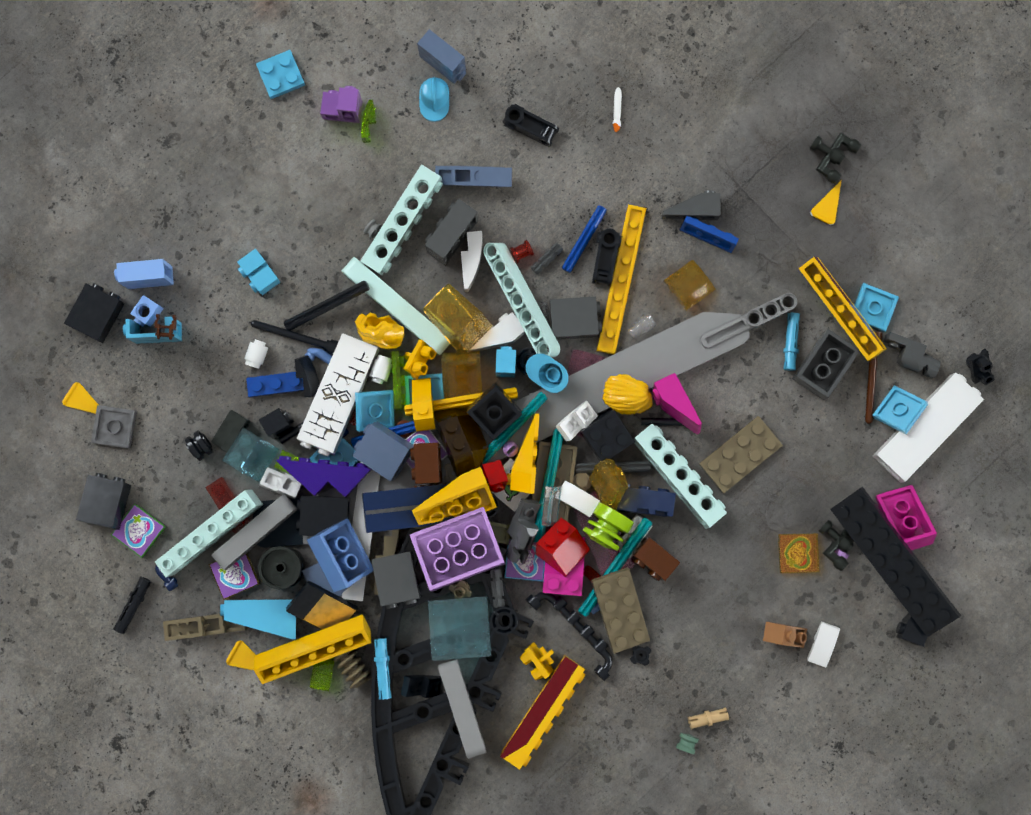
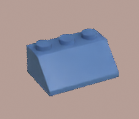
M348 518L307 539L333 592L345 589L373 572V566Z

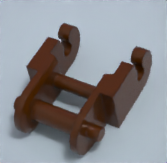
M156 314L157 320H155L154 328L157 329V333H155V336H157V339L169 337L172 340L174 337L173 331H176V315H172L173 320L169 326L160 325V314ZM161 328L169 329V333H161Z

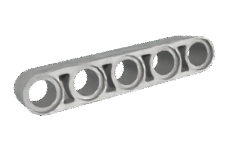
M283 494L211 556L224 571L227 570L297 510L296 506L286 494Z
M455 659L438 665L467 758L470 759L487 753L458 660Z

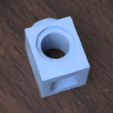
M143 295L130 314L135 317L133 321L142 327L145 324L151 327L157 319L156 314H160L164 308ZM149 308V315L143 317V310Z

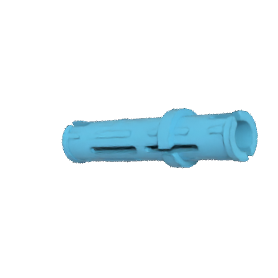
M791 312L787 314L783 369L796 371L797 354H799L797 343L800 314Z
M387 638L374 639V662H376L379 699L384 700L392 698L388 667L390 656H388Z

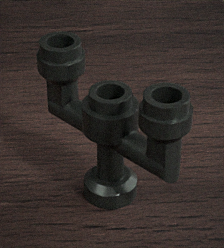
M841 132L832 144V149L822 143L820 136H817L810 146L811 150L815 151L818 149L827 155L822 159L816 171L824 175L827 181L834 184L838 182L842 175L837 170H831L827 165L829 162L834 165H840L846 156L839 149L841 144L845 145L848 151L855 154L862 145L858 140L851 139Z
M828 520L820 528L819 532L821 534L827 533L836 542H832L823 554L833 562V566L837 570L842 571L849 563L843 556L837 555L835 551L840 549L847 553L854 544L848 537L849 533L845 529L840 535L832 528L833 523Z

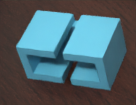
M256 248L237 261L240 265L238 268L239 272L244 278L249 277L251 280L249 285L255 293L259 291L260 294L264 295L280 283L278 277Z
M501 346V349H497L496 377L515 378L516 350H512V347Z

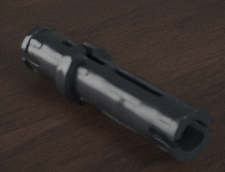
M140 576L136 587L130 592V598L113 630L125 634L138 606L145 599L144 595L152 583L151 580Z

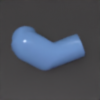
M309 348L307 350L308 352L305 355H308L311 361L318 357L329 365L332 355L328 354L325 350L320 348Z

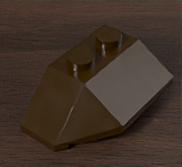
M456 408L435 411V426L456 477L458 478L466 472L481 467L488 451V446L479 425L466 411Z

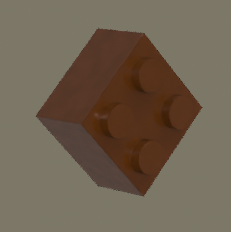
M414 444V448H411V460L415 462V468L411 469L412 480H415V484L442 483L441 444Z
M646 537L632 555L635 558L633 562L640 568L644 569L646 567L649 569L648 574L656 581H660V579L666 581L680 564L677 559L650 537Z

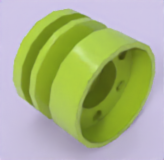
M599 502L593 512L599 519L598 522L588 520L587 523L594 526V529L591 530L584 527L583 532L601 546L618 551L620 547L613 543L614 539L623 543L624 540L618 535V532L628 533L634 522Z

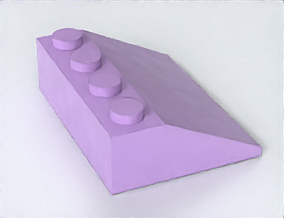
M484 507L410 534L430 591H435L505 564Z

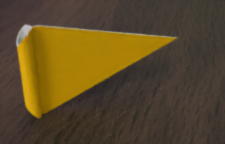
M841 181L810 211L813 217L829 225L835 223Z
M75 382L62 401L63 405L96 414L98 403L79 382Z
M240 640L235 643L226 659V663L229 666L254 670V655L256 654Z

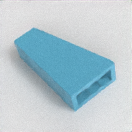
M293 599L224 600V604L220 605V616H224L225 621L289 639H296V616L286 612V607Z

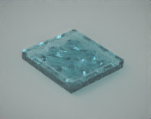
M487 596L428 601L432 661L491 656Z

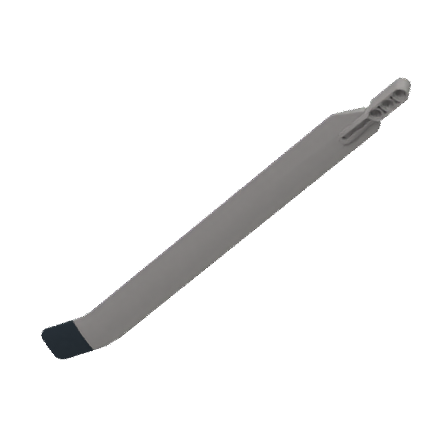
M786 293L743 315L702 312L568 376L567 386L558 393H551L542 388L515 401V403L523 410L540 392L547 396L548 399L535 412L539 413L537 443L552 436L554 430L557 429L555 426L585 401H588L596 414L611 408L602 399L605 382L610 376L628 374L636 380L645 382L648 388L651 389L654 387V382L673 373L678 376L743 345L749 339V330L790 312L796 307L797 298L792 293ZM783 299H789L791 307L784 306ZM766 307L773 308L774 315H768ZM749 315L756 316V324L750 323ZM533 415L508 440L517 444L518 451ZM480 427L486 444L489 446L493 440ZM437 438L441 445L444 447L441 438ZM513 445L507 451V453L509 454L515 448V446ZM503 446L487 463L508 457L503 452ZM447 456L445 459L441 461L442 483L435 484L441 485L444 483L449 484L452 482H446L444 480V476L446 475V470L444 469V466L447 463L451 464L449 457ZM406 463L397 479L391 482L380 475L378 491L414 488V486H427L429 484H415V480H412L411 468ZM358 485L347 496L350 497L349 522L351 525ZM332 488L326 492L317 495L328 497H344L335 488ZM290 498V500L297 508L298 500H301V498ZM275 500L261 501L263 505L253 513V519ZM296 510L295 513L257 545L268 548L309 544L307 539L312 536L299 535V531L296 530L297 519H300V511Z

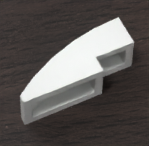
M482 231L467 232L468 251H461L465 292H469L479 271L483 248Z

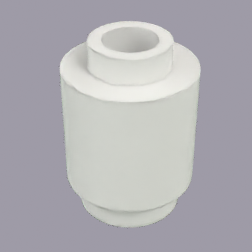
M255 339L254 343H249L244 358L246 359V365L260 369L268 351V347H265V342Z
M377 355V359H374L369 374L372 382L383 384V382L388 381L392 368V359Z

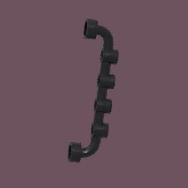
M540 592L535 596L531 594L525 600L536 611L542 606L541 600H548L579 634L592 645L605 660L603 666L598 665L594 669L595 673L605 681L610 676L608 672L613 662L612 656L606 650L608 644L601 638L597 640L593 636L595 631L588 624L583 626L579 622L581 619L580 615L574 610L570 612L565 607L568 603L561 596L556 598L553 594Z

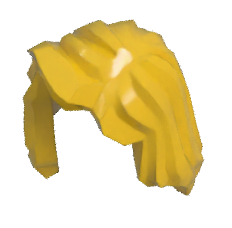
M370 312L367 316L360 314L355 320L358 334L363 342L383 349H395L401 346L405 336L404 326L399 325L391 316L377 317L376 314Z
M628 374L610 376L605 382L602 399L606 405L616 412L626 415L641 414L653 406L652 394L649 392L648 385L645 382L636 380Z

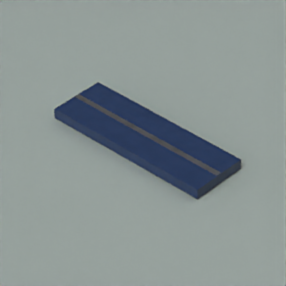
M448 484L362 493L366 533L436 525L454 518V516L446 517L440 522L418 525L412 512L413 509Z

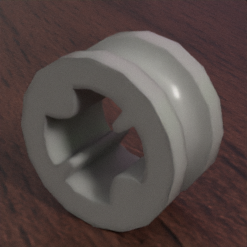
M373 219L367 224L363 232L365 234L368 233L369 237L373 238L379 232L382 225L376 224V220Z

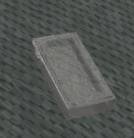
M561 486L545 487L542 516L543 526H553L558 521Z

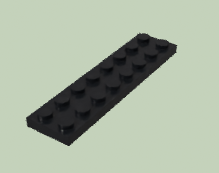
M863 487L830 509L927 637L961 616Z

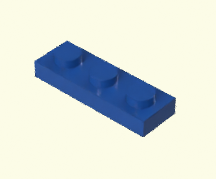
M686 216L680 228V231L732 253L739 238L734 237L731 233H725L713 225L700 222L694 217Z
M296 372L246 378L248 397L304 391L303 378H296Z

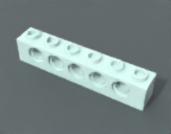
M421 164L360 262L380 275L390 270L392 266L390 262L393 257H397L402 250L400 246L404 240L407 241L412 234L411 229L414 224L418 225L423 216L421 213L424 208L428 209L431 205L433 194L435 192L438 193L443 185L441 176ZM427 185L428 191L423 194L419 193L420 186ZM417 201V208L414 210L409 209L410 202ZM401 217L408 218V222L404 226L399 225ZM391 233H397L398 235L397 240L394 242H390L388 239ZM381 249H387V256L384 258H379L378 256Z
M651 424L634 438V444L705 529L710 528L727 514L724 510L726 508L719 499L716 500L713 497L711 488L706 484L703 485L699 480L701 479L699 474L688 467V461L685 457L679 456L675 451L676 447L674 444L662 436L663 431L657 425ZM652 441H657L659 443V450H654L652 448ZM664 456L671 457V465H667L664 462ZM678 470L684 473L685 477L683 480L677 478L676 472ZM690 485L696 487V495H692L689 492ZM703 500L709 503L708 510L702 508L701 503Z
M252 489L244 490L155 561L156 565L165 577L177 574L263 505Z

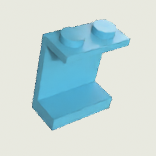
M164 317L165 326L171 324L172 317ZM126 319V324L123 325V334L127 339L136 344L182 341V323L177 320L176 331H173L174 337L172 340L169 337L157 339L155 333L140 334V325L131 319ZM165 328V332L162 333H169V329Z

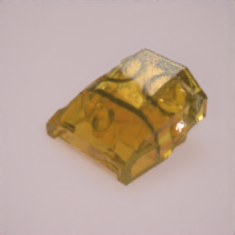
M691 260L663 280L665 284L667 283L672 293L677 296V299L686 311L716 290L694 260Z
M605 459L595 465L589 480L601 503L616 510L625 491L628 489V484L622 468L618 467L614 460Z

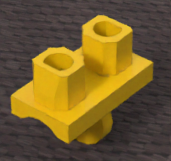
M418 340L412 353L406 352L404 354L407 362L403 369L410 373L413 379H418L420 375H426L428 371L426 363L428 359H434L437 352L423 340Z
M533 642L520 656L523 664L527 665L531 661L535 664L536 667L531 670V675L535 680L543 677L546 679L554 671L551 666L554 661L550 657L554 653L552 649L547 652L543 646L538 648L535 642Z

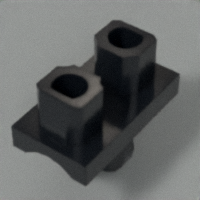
M983 349L980 354L973 353L967 357L966 365L970 368L971 378L975 384L981 381L984 385H988L995 380L994 375L991 373L993 365L989 359V352L986 349Z

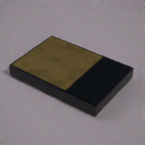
M309 580L286 607V612L321 630L351 619L358 610V606Z

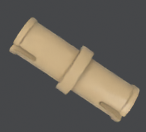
M726 708L711 712L707 710L703 714L688 717L691 730L705 725L710 727L713 723L729 720Z

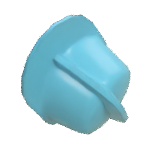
M429 78L420 87V112L427 120L440 121L449 111V87L440 78Z
M535 354L527 360L526 373L528 377L551 393H558L567 386L568 373L561 363L545 354Z

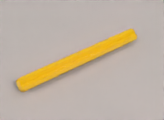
M517 388L503 389L511 399L518 398ZM483 393L433 400L434 412L470 406ZM412 404L404 406L406 416L413 415Z

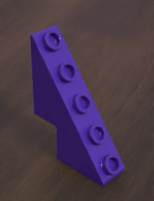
M279 456V459L276 460L314 496H317L330 483L344 497H347L371 471L363 463H357V467L349 466V462L338 461L337 465L330 464V460L318 459V463H311L310 458H299V461H291L289 456Z

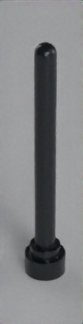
M257 320L251 321L253 328L324 348L330 355H333L339 342L333 339L331 341H323Z

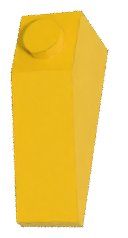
M431 378L412 380V409L416 432L436 429Z

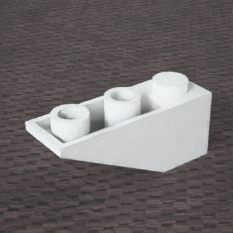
M511 312L509 315L505 313L498 319L499 323L497 325H490L484 330L485 334L481 338L476 337L469 343L468 351L471 353L511 345L522 337L525 331L514 313Z

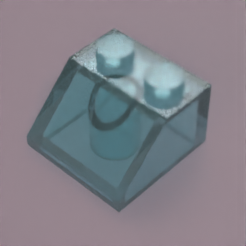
M242 428L222 461L259 482L280 449L250 430Z

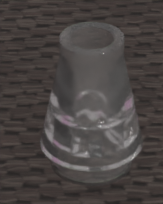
M649 313L643 314L628 331L635 339L642 334L654 330L653 328L656 326V323Z

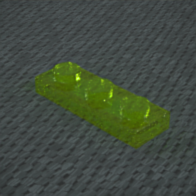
M391 351L394 409L403 410V405H406V394H402V386H405V375H401V367H404V356H400L399 351Z

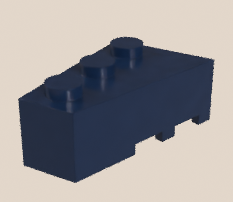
M620 483L619 486L614 488L612 509L673 517L676 493H670L668 489L658 488V491L650 490V487L639 486L638 489L631 488V484Z

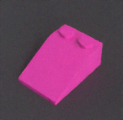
M673 373L654 382L652 398L656 406L660 405L661 409L696 435L699 434L702 422L676 374Z
M913 485L876 495L879 509L911 550L934 543L937 532Z
M584 558L566 577L545 562L542 593L582 596Z

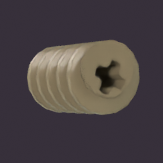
M357 650L338 655L333 660L334 662L340 661V664L337 666L338 669L345 668L341 674L349 675L345 681L353 682L349 687L350 689L357 688L372 679V677L366 678L369 670L362 671L365 664L358 665L361 657L354 658Z

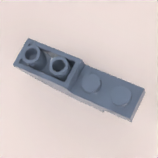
M435 166V173L441 176L443 185L512 187V168Z

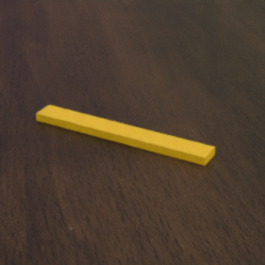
M628 204L621 234V246L618 248L597 352L611 355L616 353L647 208Z

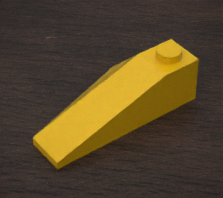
M534 413L511 467V473H507V485H510V490L534 494L539 413Z
M478 467L460 475L413 509L412 512L418 525L440 522L446 517L454 516L455 518L481 507H484L487 512L497 508L483 471L481 467Z

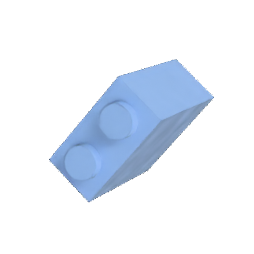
M164 259L116 263L117 269L114 270L115 279L127 289L174 285L173 268Z

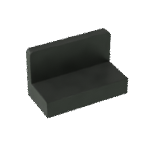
M230 410L211 442L223 451L231 454L251 421Z

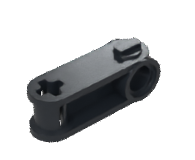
M517 104L507 108L502 121L505 127L548 147L552 145L551 141L555 133L559 132V128L556 125ZM516 114L519 116V119L511 120L509 116Z
M605 229L597 233L596 243H598L592 279L593 284L598 282L611 287L617 248L621 246L622 240L620 233L614 229ZM610 235L613 237L614 242L608 244L604 241V237Z

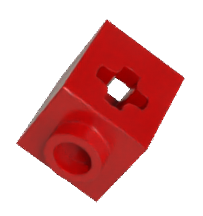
M501 460L482 464L481 469L490 491L498 493L504 490L508 478Z

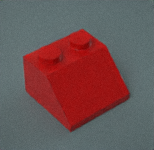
M561 517L536 543L535 554L566 577L590 551V548L578 530Z

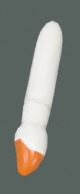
M619 87L616 88L614 94V120L612 123L615 132L619 131L621 127L622 92Z

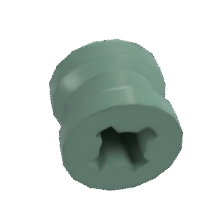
M680 732V742L677 743L676 748L695 754L696 750L694 747L698 743L699 738Z

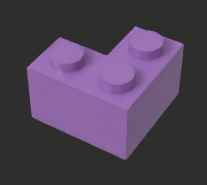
M345 86V88L339 87V92L335 90L323 92L320 113L324 120L360 123L363 101L359 90L353 86Z

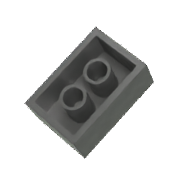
M460 199L456 203L452 202L447 209L449 213L445 218H440L436 224L437 229L435 232L430 233L425 239L427 253L445 266L466 239L467 232H471L478 222V212Z
M827 329L821 334L792 379L822 400L830 397L860 350Z

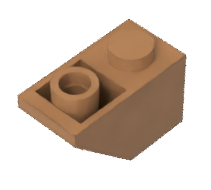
M766 622L763 641L804 648L807 640V629Z

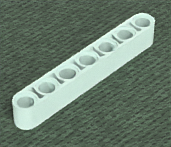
M487 243L483 249L484 256L536 354H545L551 358L558 356L560 345L507 246L504 243Z
M353 257L341 270L355 284L366 281L370 289L365 293L420 340H423L428 346L432 347L438 355H441L451 344L452 340L358 259Z

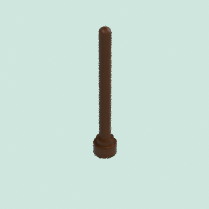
M875 332L882 341L883 333ZM877 356L869 361L865 422L867 424L873 422Z

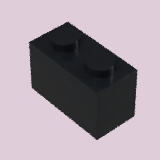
M280 408L259 419L267 436L272 439H276L294 428L292 423L295 421L291 414Z

